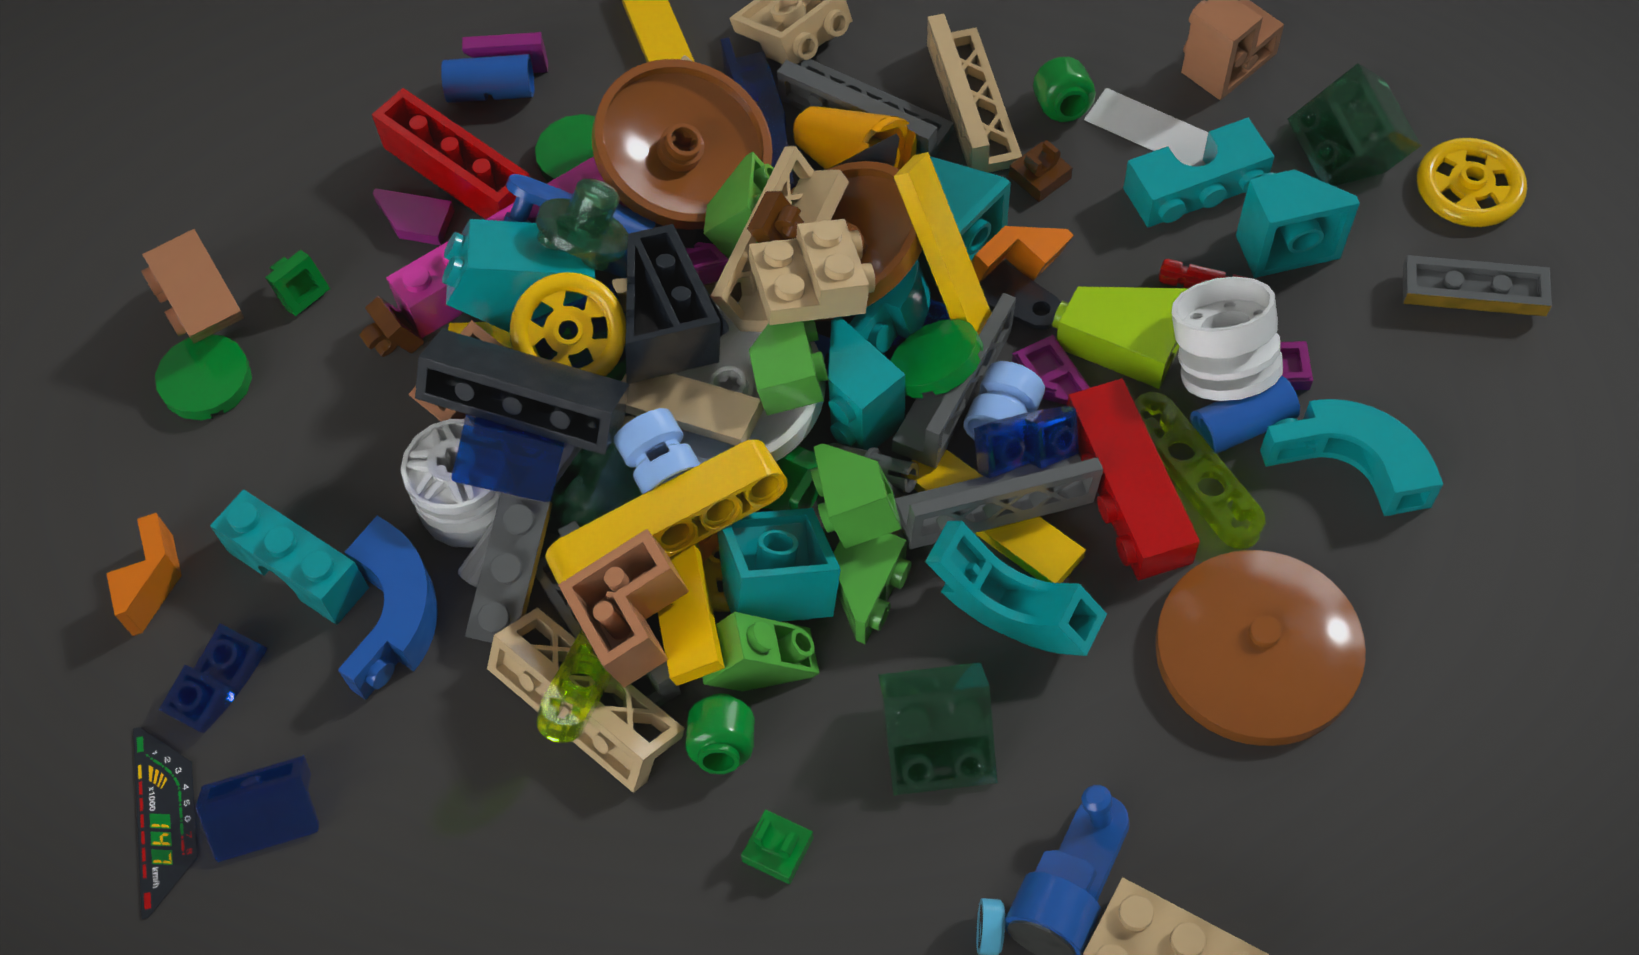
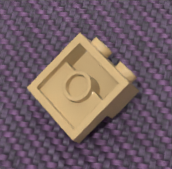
M753 0L730 17L731 24L736 33L760 42L765 57L782 64L786 60L798 64L803 60L811 59L821 44L843 35L847 31L849 24L853 21L846 0Z
M845 219L797 224L796 239L749 244L748 259L769 325L866 314L868 293H872L875 290V274L871 263L861 264L860 259L863 255V246L860 232L858 230L849 231Z

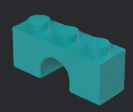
M1248 117L1208 132L1203 154V161L1206 164L1204 166H1189L1180 162L1174 156L1169 146L1128 160L1123 189L1148 228L1162 222L1170 223L1176 221L1189 212L1203 207L1212 208L1225 199L1241 193H1247L1250 179L1270 173L1275 156Z
M244 489L210 525L228 553L263 576L268 571H271L295 592L301 602L336 625L369 589L354 561Z

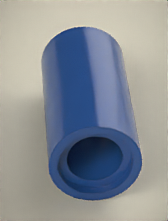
M530 54L447 59L442 61V86L447 103L487 101L488 95H492L494 100L534 97V72Z
M1281 375L1275 385L1260 394L1241 400L1216 401L1193 411L1190 416V422L1200 447L1205 453L1213 456L1265 433L1268 426L1274 425L1280 420L1287 418L1297 419L1300 415V404L1293 386Z

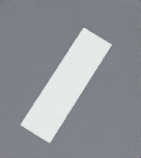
M1106 88L1084 119L1152 151L1169 146L1174 156L1186 165H1206L1203 161V154L1208 132L1111 89Z

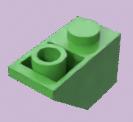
M754 152L749 153L743 158L708 203L706 209L704 235L728 259L774 169L770 164H764Z
M815 320L769 325L768 323L749 348L757 392L767 416L824 401L820 382L827 381L828 375L822 352L813 353L810 343L819 340Z
M823 443L814 446L818 467L811 469V475L819 496H824L825 502L818 504V510L822 523L828 533L836 531L846 549L902 529L893 491L878 461Z
M889 533L846 549L842 542L839 541L834 551L835 558L841 569L837 594L855 639L858 642L866 644L873 629L880 631L883 628L891 608V603L887 602L894 587L901 589L906 582L912 564L911 561L906 559V539Z
M733 612L716 624L725 668L702 678L704 685L737 691L753 690L813 678L820 673L810 628Z

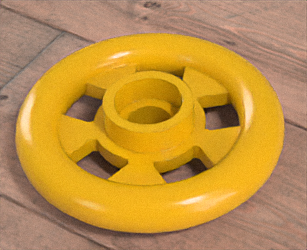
M1456 138L1442 142L1427 152L1421 160L1417 171L1418 190L1429 208L1440 217L1462 226L1486 227L1502 223L1520 209L1527 194L1526 175L1516 158L1499 145L1482 139ZM1466 156L1485 159V165L1478 162H1467ZM1443 162L1454 166L1449 176L1437 172L1438 167ZM1494 174H1504L1508 186H1496ZM1468 177L1476 178L1479 181L1471 180ZM1451 189L1461 200L1455 204L1447 199L1442 192ZM1489 196L1492 197L1496 205L1481 209L1477 201L1484 200Z
M563 272L552 274L533 283L517 301L510 320L511 345L513 350L539 357L533 347L545 338L548 345L558 352L551 361L571 367L569 355L578 354L587 348L590 351L593 362L578 369L607 376L617 365L625 349V313L614 293L600 281L580 273ZM566 292H576L587 296L585 309L582 311L577 307L564 306ZM541 302L554 310L547 317L544 327H540L531 321L534 311ZM591 318H606L608 327L607 338H592L593 326ZM566 321L574 322L578 327L576 337L570 340L563 339L559 334L560 325Z

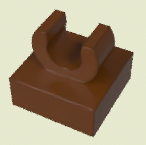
M1045 140L1010 165L1009 177L1038 202H1041L1072 178L1073 167L1060 157L1061 152L1048 140Z
M766 191L747 230L758 243L796 239L797 224H802L804 221L799 216L801 210L796 206H792L781 191Z
M377 296L365 307L375 322L366 326L359 336L369 349L375 347L382 357L392 353L397 345L412 354L425 342L403 312L380 296Z

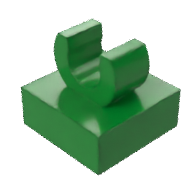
M299 250L289 259L285 257L279 259L269 267L271 273L265 277L285 309L294 316H297L331 289L311 257L302 250Z
M765 809L741 854L742 862L790 885L814 839L813 831Z

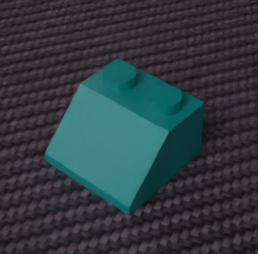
M1295 169L1281 173H1265L1257 178L1250 179L1236 231V238L1253 277L1257 278L1341 259L1360 204L1357 196Z
M842 317L832 319L828 373L830 400L828 404L831 416L830 431L838 443L868 451L869 448H877L897 432L905 419V374Z
M813 508L754 512L717 532L723 592L731 614L739 612L780 622L834 616L841 569Z

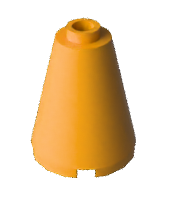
M811 106L800 113L794 121L793 133L795 144L825 170L896 133L900 139L894 167L900 170L916 155V134L908 129L907 125L910 124L909 122L897 116Z

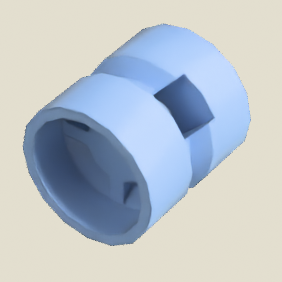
M999 361L992 363L987 368L980 384L978 396L973 400L964 419V429L967 434L987 448L1001 452L1017 451L1022 447L1031 426V416L1037 411L1045 393V385L1042 379L1032 370L1014 362Z
M667 408L651 410L637 416L619 429L614 436V443L626 465L636 467L633 472V478L642 494L700 465L691 446L680 444L683 439V432L672 412Z

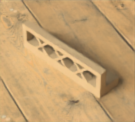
M944 13L928 16L927 47L952 121L954 122L967 166L987 173L1010 168V165L1022 157L977 27L951 32ZM970 44L973 51L967 60L960 58L956 47ZM967 74L984 82L978 92L970 89L966 77ZM978 106L995 114V118L989 126L982 123L977 109ZM991 139L1006 146L1008 153L989 157V140Z
M796 146L784 147L711 294L714 302L739 331L762 332L769 323L748 259L749 244L756 243V240L747 230L765 192L781 191L792 206H796L801 210L799 216L804 223L832 219L849 183L841 170L814 171ZM793 169L800 179L791 194L789 175ZM738 278H741L742 297L739 303H737L730 294Z
M538 607L499 631L493 637L487 670L633 793L648 782L654 759L682 739L685 730L683 726L633 685L629 684L624 688L602 666L594 653ZM536 628L550 640V646L530 644L522 636ZM558 661L578 663L586 670L587 676L567 675L558 667ZM595 692L616 694L623 700V707L603 705L596 699ZM633 723L652 724L662 734L649 743L633 729Z

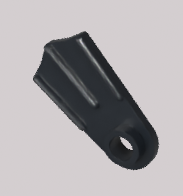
M1002 261L980 282L990 311L994 310L1002 294L1005 293L1016 297L1013 320L1038 330L1052 327L1055 313L1061 301L1005 261ZM1038 311H1045L1048 314L1044 316H1038L1034 313Z

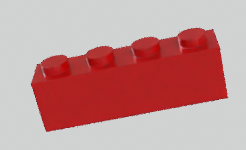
M404 88L399 90L372 114L384 149L484 219L489 218L515 202L517 196L513 195L506 188L510 175L519 174L530 177L528 172Z
M1123 378L1068 394L1066 414L1061 416L1063 432L1069 443H1076L1082 461L1098 457L1104 469L1097 490L1099 494L1097 504L1103 521L1106 524L1112 523L1118 536L1116 538V547L1122 563L1125 566L1131 565L1138 581L1193 564L1200 540Z

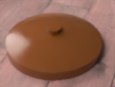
M680 59L655 60L638 65L623 73L607 89L599 104L593 122V155L597 168L609 189L633 212L663 226L674 224L676 229H704L708 203L746 155L754 152L764 164L771 165L770 131L762 111L753 98L737 82L724 73L693 61Z
M862 161L846 163L826 170H841L849 181L831 220L845 219L849 231L858 230L860 232L863 246V255L860 259L861 264L871 263L875 274V290L872 293H868V307L884 297L903 280L922 252V246L894 179V175L899 169L885 163ZM834 318L817 319L815 322L830 321Z
M1243 550L1221 554L1198 564L1187 572L1173 587L1164 603L1156 630L1155 641L1156 657L1163 681L1180 707L1206 729L1236 742L1258 746L1291 744L1310 738L1326 729L1338 719L1350 704L1359 687L1365 666L1366 648L1362 627L1354 608L1343 592L1329 578L1312 566L1287 555L1261 550Z

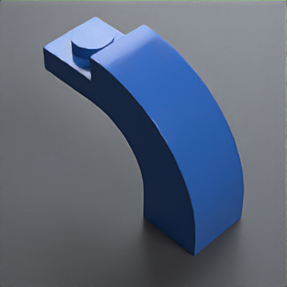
M378 515L345 551L346 556L355 562L363 578L384 592V606L379 621L338 669L349 688L365 700L375 689H380L390 680L395 665L398 662H401L412 671L416 670L431 645L438 616L436 592L417 550L400 530Z

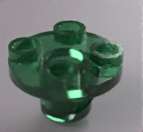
M588 178L577 183L571 199L555 198L545 201L540 206L536 216V224L539 229L537 234L538 242L546 248L563 250L579 257L590 268L596 270L607 269L610 262L621 259L627 250L628 233L623 225L613 217L620 201L618 193L609 184L597 179Z

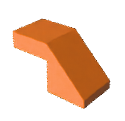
M1004 226L974 255L971 263L979 283L1005 258L1017 270L1034 281L1061 255L1074 235L1068 229Z
M157 513L137 519L146 560L106 573L114 614L132 636L143 633L182 576L173 535Z

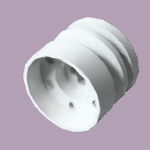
M1215 278L1192 286L1182 292L1173 302L1172 320L1175 339L1179 344L1178 358L1181 364V378L1189 392L1200 398L1216 401L1241 400L1260 394L1275 385L1283 374V359L1280 351V336L1276 333L1278 330L1275 293L1267 284L1252 278Z
M448 419L430 425L413 438L403 455L401 465L402 478L423 526L436 540L451 547H475L494 521L501 491L514 493L517 489L500 439L487 426L470 419Z

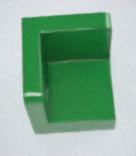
M797 446L786 456L776 461L787 478L788 485L785 492L773 503L761 508L762 510L767 512L812 508L819 494L811 475V469L818 467L815 453Z

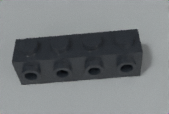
M441 329L418 358L415 399L605 455L614 441V436L623 426L630 384Z

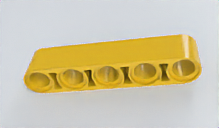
M757 439L744 441L559 538L548 548L545 555L546 561L559 585L645 529L650 531L670 558L773 503L785 492L788 485L787 478L762 441Z

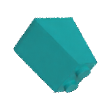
M930 156L970 260H972L974 255L1004 226H1007L1011 182L998 175ZM922 249L918 260L924 276L937 286Z
M469 219L461 234L453 233L444 252V258L449 260L442 277V283L447 285L446 305L509 333L510 320L517 301L524 291L536 281L546 276L563 272L580 273L595 279L593 230L585 226ZM566 292L563 305L577 307L584 295L576 292ZM541 302L534 311L531 321L540 327H544L547 317L554 311L553 308ZM568 321L560 325L559 334L562 332L563 328L565 327ZM545 338L537 343L541 347L548 350L551 349Z

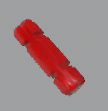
M1164 259L1159 273V281L1172 286H1177L1178 283L1183 284V288L1189 289L1205 281L1229 276H1225L1226 272L1194 264H1189V267L1183 266L1181 261ZM1233 274V276H1232V277L1248 278V277L1240 276V275H1236V274Z

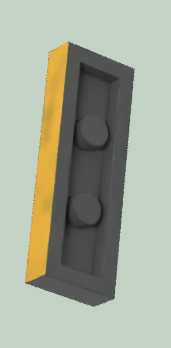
M1407 255L1403 264V304L1547 316L1552 307L1550 267Z
M501 491L465 637L492 643L496 633L525 616L553 503L550 501Z

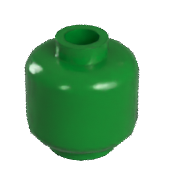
M1069 56L1054 58L1041 66L1034 76L1033 90L1035 97L1043 112L1054 121L1070 122L1087 113L1094 103L1096 95L1094 83L1085 67L1077 59Z
M723 693L714 694L696 702L690 709L687 720L685 748L689 758L704 771L712 774H727L742 766L751 758L754 746L755 718L751 708L741 700Z

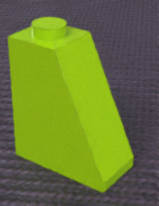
M1078 286L1069 303L1065 301L1060 303L1055 313L1052 327L1058 329L1057 341L1065 352L1160 389L1179 351V344L1175 339L1172 320L1173 302L1187 289Z

